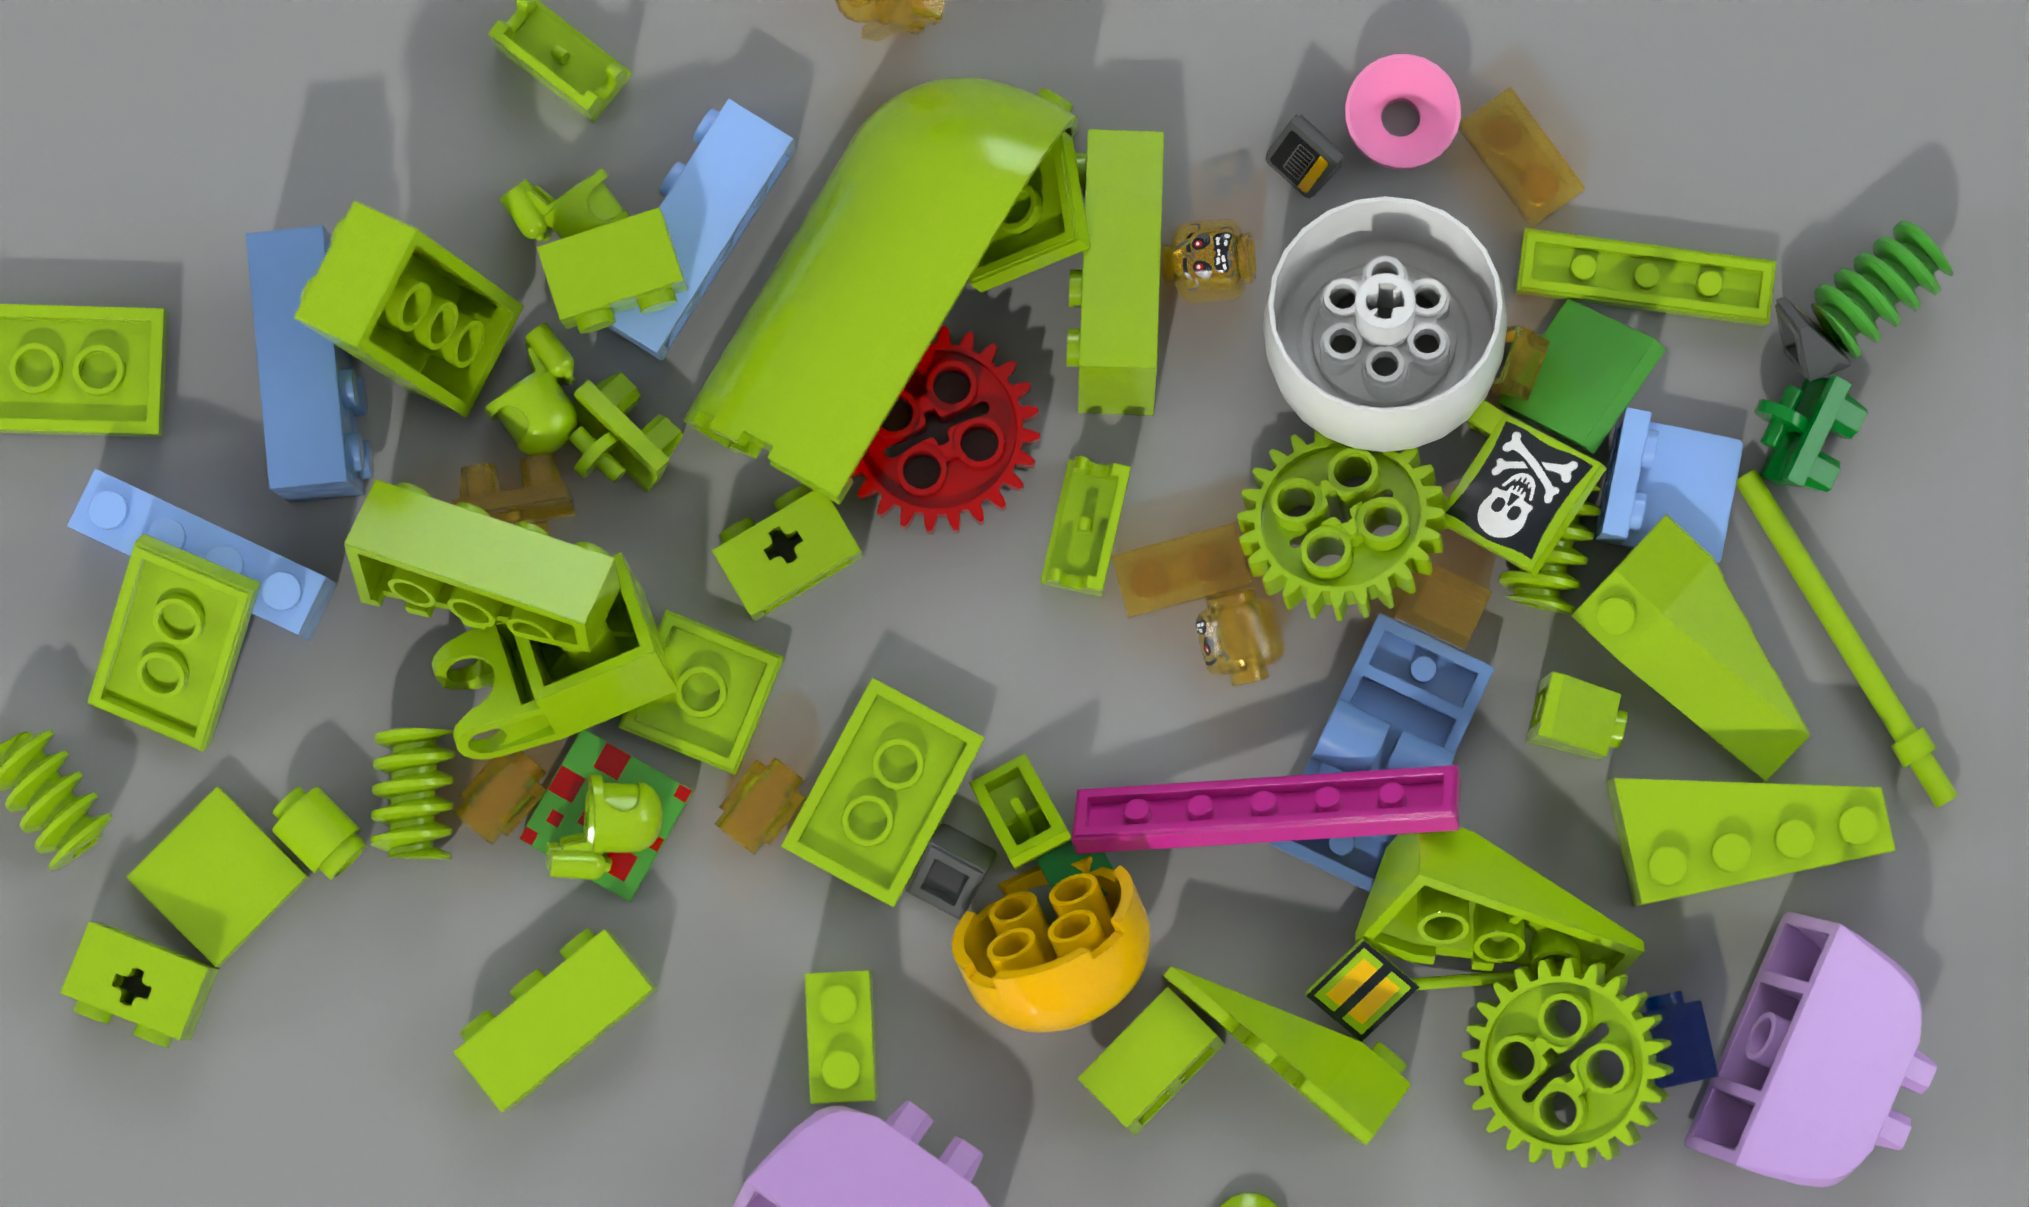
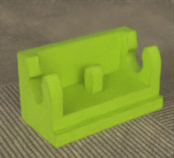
M516 0L518 7L512 17L507 22L498 20L487 33L494 46L594 124L632 77V72L539 0Z
M1075 456L1074 460L1068 459L1040 580L1041 584L1102 597L1129 482L1131 466L1118 463H1110L1109 465L1091 462L1089 458L1084 456Z
M1167 986L1077 1079L1136 1136L1225 1044Z

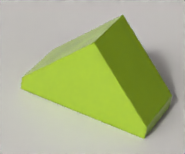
M1025 753L969 782L1015 871L1071 841L1070 833Z

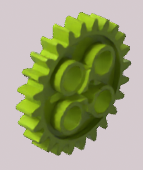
M1316 430L1314 432L1315 442L1307 445L1300 437L1294 434L1291 436L1294 452L1287 456L1278 450L1271 449L1269 454L1274 467L1273 471L1255 467L1252 473L1256 486L1259 489H1243L1241 493L1245 508L1248 510L1237 513L1240 530L1245 533L1239 537L1243 554L1251 556L1247 561L1252 576H1264L1262 581L1265 591L1269 596L1283 590L1284 602L1289 610H1292L1303 599H1306L1310 618L1314 619L1321 613L1325 604L1332 605L1337 621H1343L1347 605L1356 604L1364 618L1369 617L1370 600L1378 598L1389 609L1395 607L1391 590L1398 586L1408 593H1415L1416 587L1411 574L1412 571L1431 575L1433 568L1427 553H1442L1444 549L1442 537L1438 531L1447 529L1445 510L1440 509V507L1445 505L1442 487L1433 486L1436 483L1434 468L1431 464L1420 466L1421 460L1418 448L1406 449L1401 453L1400 450L1380 452L1356 449L1326 438ZM1356 476L1368 478L1364 484L1357 487H1346L1343 485L1348 479ZM1386 494H1390V495H1392L1393 497L1391 498V497H1383V496L1386 495ZM1300 505L1312 507L1308 513L1299 517L1286 515L1292 508ZM1342 518H1343L1344 521H1345V523H1342V524H1341V522L1339 521V519H1342ZM1384 525L1399 527L1393 534L1385 537L1372 534L1373 531ZM1292 544L1301 545V546H1300V547H1297V548H1294V547H1292ZM1329 554L1342 557L1341 560L1330 566L1315 564L1320 558Z
M1579 957L1565 959L1561 974L1553 958L1539 961L1538 977L1528 966L1515 969V980L1518 988L1507 980L1496 982L1493 987L1501 1003L1489 999L1480 1001L1477 1004V1008L1488 1019L1487 1023H1474L1466 1028V1031L1471 1036L1480 1040L1479 1047L1462 1052V1058L1478 1063L1479 1072L1463 1079L1464 1085L1482 1086L1484 1095L1473 1103V1110H1483L1491 1107L1495 1116L1489 1122L1486 1130L1491 1133L1507 1127L1511 1131L1506 1144V1149L1509 1151L1519 1148L1525 1142L1530 1143L1529 1162L1531 1163L1543 1160L1549 1150H1552V1159L1556 1169L1569 1165L1573 1151L1581 1168L1595 1164L1596 1148L1607 1161L1619 1156V1145L1616 1138L1629 1147L1639 1143L1641 1138L1633 1123L1635 1122L1646 1127L1656 1124L1658 1118L1646 1105L1648 1102L1661 1103L1668 1100L1669 1097L1667 1092L1654 1084L1655 1078L1673 1073V1067L1656 1062V1053L1670 1047L1671 1040L1652 1039L1650 1032L1663 1020L1662 1015H1650L1643 1018L1639 1010L1649 995L1646 992H1642L1627 998L1623 994L1629 977L1626 974L1618 975L1608 983L1604 982L1605 963L1602 962L1592 964L1585 975H1582ZM1563 1000L1572 1002L1577 1006L1581 1014V1024L1576 1034L1567 1032L1558 1021L1557 1012ZM1602 1023L1608 1025L1609 1033L1571 1063L1570 1068L1572 1072L1554 1078L1540 1091L1533 1101L1526 1099V1091L1563 1062L1564 1057L1562 1053L1580 1047ZM1516 1042L1525 1044L1534 1055L1535 1063L1529 1075L1518 1071L1512 1063L1511 1053ZM1604 1050L1613 1051L1623 1062L1624 1073L1619 1083L1606 1079L1600 1070L1599 1061ZM1558 1091L1569 1095L1576 1104L1577 1114L1572 1125L1563 1123L1554 1112L1553 1101Z

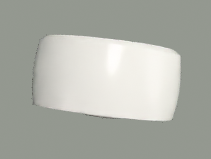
M1387 196L1354 200L1326 211L1303 227L1284 250L1270 280L1263 317V332L1269 366L1283 398L1301 420L1326 438L1352 448L1380 452L1420 447L1443 438L1467 421L1486 398L1499 370L1504 355L1508 326L1503 285L1486 248L1470 229L1444 210L1417 200ZM1350 293L1356 298L1355 303L1349 308L1341 309L1335 307L1339 301ZM1419 293L1429 300L1434 307L1429 309L1419 307L1415 303V295ZM1384 307L1393 309L1392 318H1378V309ZM1339 335L1350 336L1356 343L1352 351L1344 354L1335 352L1330 345L1333 339ZM1422 335H1431L1436 338L1439 348L1433 353H1422L1415 348V340ZM1388 357L1397 363L1398 368L1392 375L1381 376L1373 371V363L1378 358Z

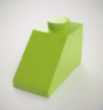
M1552 671L1539 681L1525 743L1596 760L1606 758L1609 747L1620 748L1625 733L1628 712L1618 710L1621 694Z

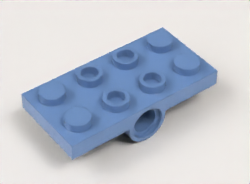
M1378 613L1302 775L1452 765L1455 752L1495 667L1384 614ZM1398 834L1270 842L1269 845L1370 893L1385 849Z

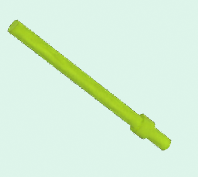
M1756 468L1738 478L1736 481L1738 490L1895 741L1890 747L1903 768L1910 765L1936 809L1959 796L1932 753L1937 747L1924 727L1916 728Z

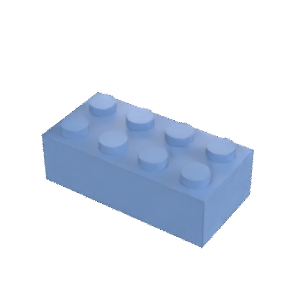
M323 225L246 233L269 489L289 503L365 495L364 479L373 478L374 476L373 454L370 441L362 440L359 432L358 416L368 414V400L364 378H356L351 354L294 318L300 306L301 294L305 285L316 275L331 246L332 235Z

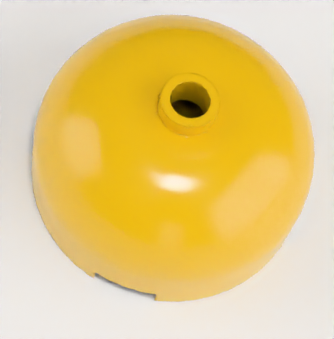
M1092 856L1070 864L1083 873L1061 880L1050 891L1049 900L1058 917L1051 926L1047 922L1036 895L1027 891L1037 886L1049 885L1039 865L998 883L997 886L1006 896L985 906L977 915L974 912H965L953 934L951 943L952 953L973 998L985 1012L999 1022L1015 1029L1029 1032H1057L1081 1026L1102 1016L1129 994L1145 969L1150 951L1151 932L1144 905L1130 874L1124 867L1119 865L1115 870L1101 867L1089 872L1093 860ZM1101 887L1108 893L1104 896Z

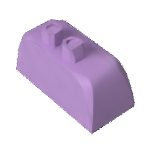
M1788 911L1781 918L1685 1138V1147L1758 1174L1798 1185L1822 1188L1835 1185L1845 1179L1872 1152L1875 1145L1895 1150L1902 1149L1912 1126L1911 1118L1891 1109L1900 1086L1922 1095L1929 1088L1938 1068L1935 1062L1917 1050L1920 1042L1922 1021L1920 992L1914 980L1894 960L1842 924Z
M906 1100L886 1121L845 1106H829L818 1110L798 1125L760 1163L745 1181L732 1207L992 1206L979 1189L971 1183L983 1157L982 1152L964 1139L955 1136L939 1159L935 1158L917 1145L933 1123V1120L922 1109Z

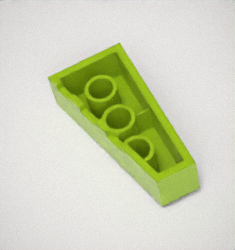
M1088 129L1087 152H1075L1081 190H1085V216L1091 248L1083 251V269H1070L1069 307L1081 308V328H1068L1066 367H1079L1078 413L1154 416L1158 350L1164 132Z
M375 479L344 542L361 603L381 607L386 596L406 601L404 608L408 613L431 618L435 607L450 610L459 617L465 626L483 630L493 626L496 621L506 622L508 629L517 637L591 653L620 590L615 558L610 557L599 546L583 541L576 542L574 545L550 537L545 530L528 522H517L514 525L490 517L485 510L474 504L458 502L456 505L432 498L422 488L405 482L393 485Z
M1613 778L1605 782L1633 907L1896 851L1882 787Z

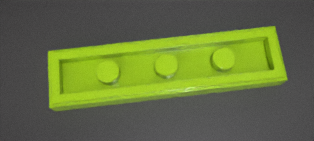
M1524 228L1515 294L1567 300L1569 298L1575 302L1766 327L1770 322L1777 261Z

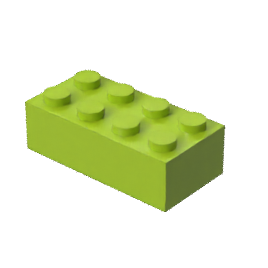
M354 200L346 217L336 225L331 237V246L316 275L305 285L301 294L300 306L294 318L407 391L467 418L524 305L418 229Z

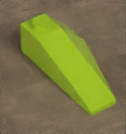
M1668 514L1647 533L1571 615L1621 663L1764 781H1767L1810 737L1811 733L1777 671L1768 661L1752 631L1753 628L1744 611H1741L1728 588L1715 558Z
M1459 827V830L1398 834L1385 849L1355 932V943L1364 938L1380 952L1409 962L1433 965L1435 955L1471 959V969L1492 972L1495 963H1511L1530 966V969L1538 977L1539 961L1553 958L1561 974L1565 959L1579 957L1582 975H1585L1592 964L1597 962L1605 963L1604 982L1606 983L1614 977L1623 974L1645 952L1643 940L1482 836L1462 827Z
M1172 965L1162 975L1360 1144L1366 1146L1412 1085L1401 1076L1408 1065L1380 1041L1370 1049L1363 1042Z

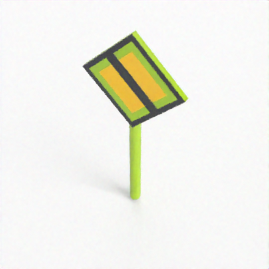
M1361 938L1305 992V995L1362 1042L1417 990L1494 985L1502 980L1516 983L1514 970L1410 978L1367 940Z

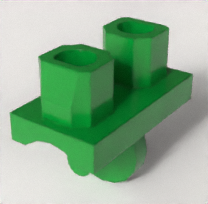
M1831 375L1830 378L1821 377L1813 381L1805 378L1800 389L1787 385L1778 403L1766 399L1758 401L1754 413L1768 422L1760 443L1771 448L1769 456L1759 474L1763 479L1775 485L1804 487L1814 491L1828 492L1832 489L1841 469L1840 461L1820 451L1826 437L1831 432L1839 438L1852 439L1859 432L1868 413L1865 407L1847 394L1852 385L1851 383L1837 375Z

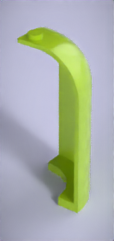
M951 77L932 80L911 87L880 106L867 118L851 139L683 418V423L736 454H745L756 459L762 448L770 451L767 456L771 461L769 465L834 502L841 504L853 484L852 474L1033 173L1064 131L1073 138L1078 131V116L1071 113L1074 108L1073 105L1046 88H1041L1038 94L1035 95L1021 88L990 79Z

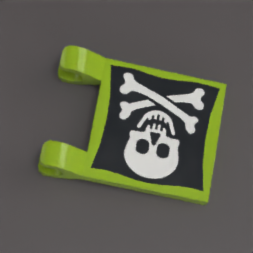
M1483 400L1467 420V424L1475 432L1489 438L1450 497L1448 498L1443 494L1445 505L1440 507V509L1445 510L1448 529L1536 576L1607 468L1602 463L1509 416Z

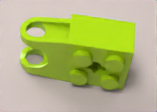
M622 552L611 556L616 561L620 590L591 653L517 637L508 629L506 622L496 621L493 626L487 627L486 630L472 628L443 645L434 655L432 661L433 672L443 688L459 690L493 687L488 697L482 703L472 708L455 725L453 736L457 750L463 756L487 760L561 740L678 691L646 594ZM468 658L478 659L463 668L449 669L457 661ZM496 728L500 729L491 737L479 740L471 739L479 733Z

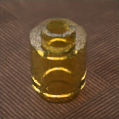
M523 751L512 753L510 757L505 755L490 759L459 795L463 801L455 809L454 813L477 834L493 845L502 833L508 837L548 791L539 782L547 772Z
M776 757L771 760L767 767L756 759L719 806L723 813L714 824L755 855L764 843L768 846L773 843L807 799L797 791L805 780Z

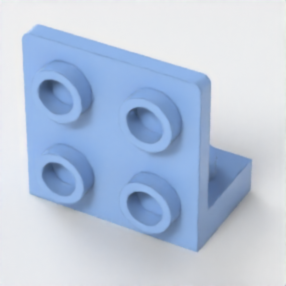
M1626 407L1616 423L1600 504L1601 513L1598 515L1593 541L1633 549L1668 514L1715 558L1718 564L1722 558L1743 450L1742 441L1650 422L1652 412Z

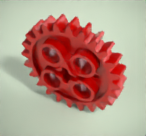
M942 326L937 342L930 344L897 399L908 404L913 410L911 422L903 430L896 432L887 431L880 427L851 476L852 479L864 476L866 479L857 492V496L861 501L877 493L881 496L876 512L880 518L889 514L894 507L901 509L900 526L902 529L906 530L915 516L918 515L924 517L927 534H933L938 518L947 517L952 531L958 533L961 525V514L967 512L979 525L984 524L983 504L989 502L997 509L1004 511L1007 507L1000 490L1004 486L1019 492L1024 489L1023 482L1014 473L1015 468L1029 469L1035 467V459L1021 451L1024 445L1040 443V433L1023 428V423L1039 416L1038 407L1030 405L1020 406L1019 401L1031 391V385L1029 382L1010 384L1009 379L1014 375L1017 363L1011 360L996 367L993 364L998 350L995 343L987 346L980 354L974 352L973 332L968 331L959 346L951 344L948 327ZM957 373L968 380L970 392L964 400L959 403L949 404L938 399L934 394V388L938 379L943 375ZM986 403L989 406V411L986 414L950 427L947 430L949 441L943 445L938 446L937 441L932 437L918 442V444L894 458H888L885 455L887 448L925 434L928 431L926 420L930 417L937 416V419L944 424L965 414L976 405ZM979 429L992 433L998 441V449L995 454L984 461H975L968 458L961 448L966 435ZM928 457L936 461L940 466V477L931 487L925 489L915 488L905 480V469L915 458Z

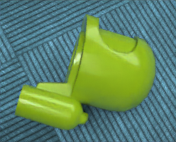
M603 167L557 199L553 198L540 186H532L527 178L499 198V201L522 234L529 239H536L537 241H548L552 236L553 230L560 239L630 217L627 209L623 210L605 185L604 180L609 175Z
M547 323L537 326L525 336L527 340L525 345L528 348L527 358L533 373L514 384L484 408L488 418L492 422L500 419L517 443L516 447L522 453L531 457H543L563 448L570 441L569 437L577 428L578 414L571 400L560 386V384L569 386L575 382L576 379L573 376L574 359Z
M589 773V790H587L585 799L584 832L561 837L560 842L547 843L546 867L549 869V877L596 880L611 869L612 859L607 858L606 852H641L653 845L660 835L663 824V808L656 791L645 782L637 781L636 784L603 782L601 774Z

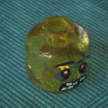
M1229 218L1189 221L1179 224L1174 232L1172 245H1163L1161 248V269L1164 282L1175 283L1179 295L1187 303L1227 301L1239 298L1245 290L1246 283H1254L1256 279V252L1251 232L1243 233L1238 223Z
M1255 588L1233 591L1206 599L1208 609L1200 612L1195 619V626L1206 669L1215 675H1230L1232 686L1269 678L1267 666L1279 661L1285 654L1284 640L1274 602L1265 597H1257Z

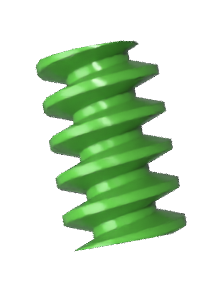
M1901 220L1893 227L1894 240L1890 237L1881 236L1873 243L1874 255L1861 252L1855 257V272L1848 268H1841L1835 273V287L1823 283L1814 290L1816 304H1811V307L1818 322L1838 346L1855 359L1862 355L1855 336L1861 333L1877 343L1882 337L1875 320L1880 317L1892 326L1897 327L1902 321L1895 304L1900 301L1913 311H1917L1921 304L1915 288L1921 286L1935 296L1941 289L1934 273L1938 270L1949 276H1952L1954 273L1949 262L1933 240L1920 227L1909 221Z

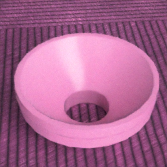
M1393 54L1379 58L1366 66L1352 83L1345 103V123L1349 136L1356 148L1368 160L1381 167L1393 170H1412L1425 166L1439 158L1451 145L1457 134L1461 119V104L1458 92L1448 74L1428 59L1411 54ZM1393 102H1407L1415 108L1419 117V125L1410 135L1397 137L1385 130L1381 121V113L1387 105Z

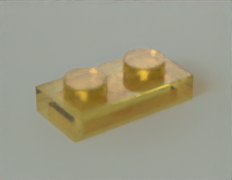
M1511 86L1459 123V131L1532 229L1578 197L1586 189Z
M1235 522L1111 555L1128 619L1241 589L1252 584Z

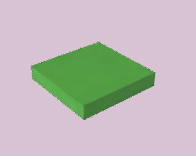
M1568 298L1496 402L1508 413L1594 455L1666 349L1655 338Z

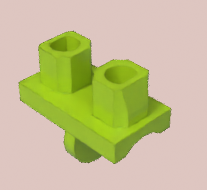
M622 372L615 373L596 386L588 379L574 393L576 399L573 406L578 414L577 426L579 428L571 434L569 440L583 453L574 466V471L584 479L599 469L612 483L617 482L626 473L645 493H648L660 482L670 457L683 438L682 431L671 420L661 414H658L640 430L626 414L638 404L641 395L637 387Z

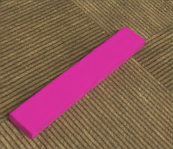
M1458 765L1079 789L1076 795L1072 843L1076 854L1456 831L1459 830L1461 776Z

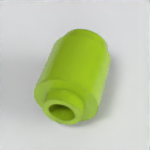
M298 786L272 812L279 820L273 827L272 832L314 874L322 872L330 881L341 875L368 846L358 836L361 829L318 786L312 788L307 793Z

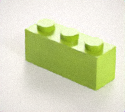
M590 928L585 929L559 951L565 961L547 976L538 968L510 990L509 993L515 1002L495 1017L488 1009L459 1032V1035L465 1042L453 1053L501 1112L510 1111L658 990L611 930L603 929L595 936Z

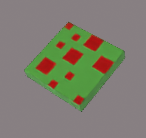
M585 729L578 734L519 839L546 854L548 842H560L561 837L584 832L585 799L587 790H589V773L601 774L603 782L636 784L637 781L645 782L656 791L661 800L663 824L660 835L653 845L641 852H606L607 858L612 859L611 869L609 872H605L599 879L592 880L632 903L695 791Z

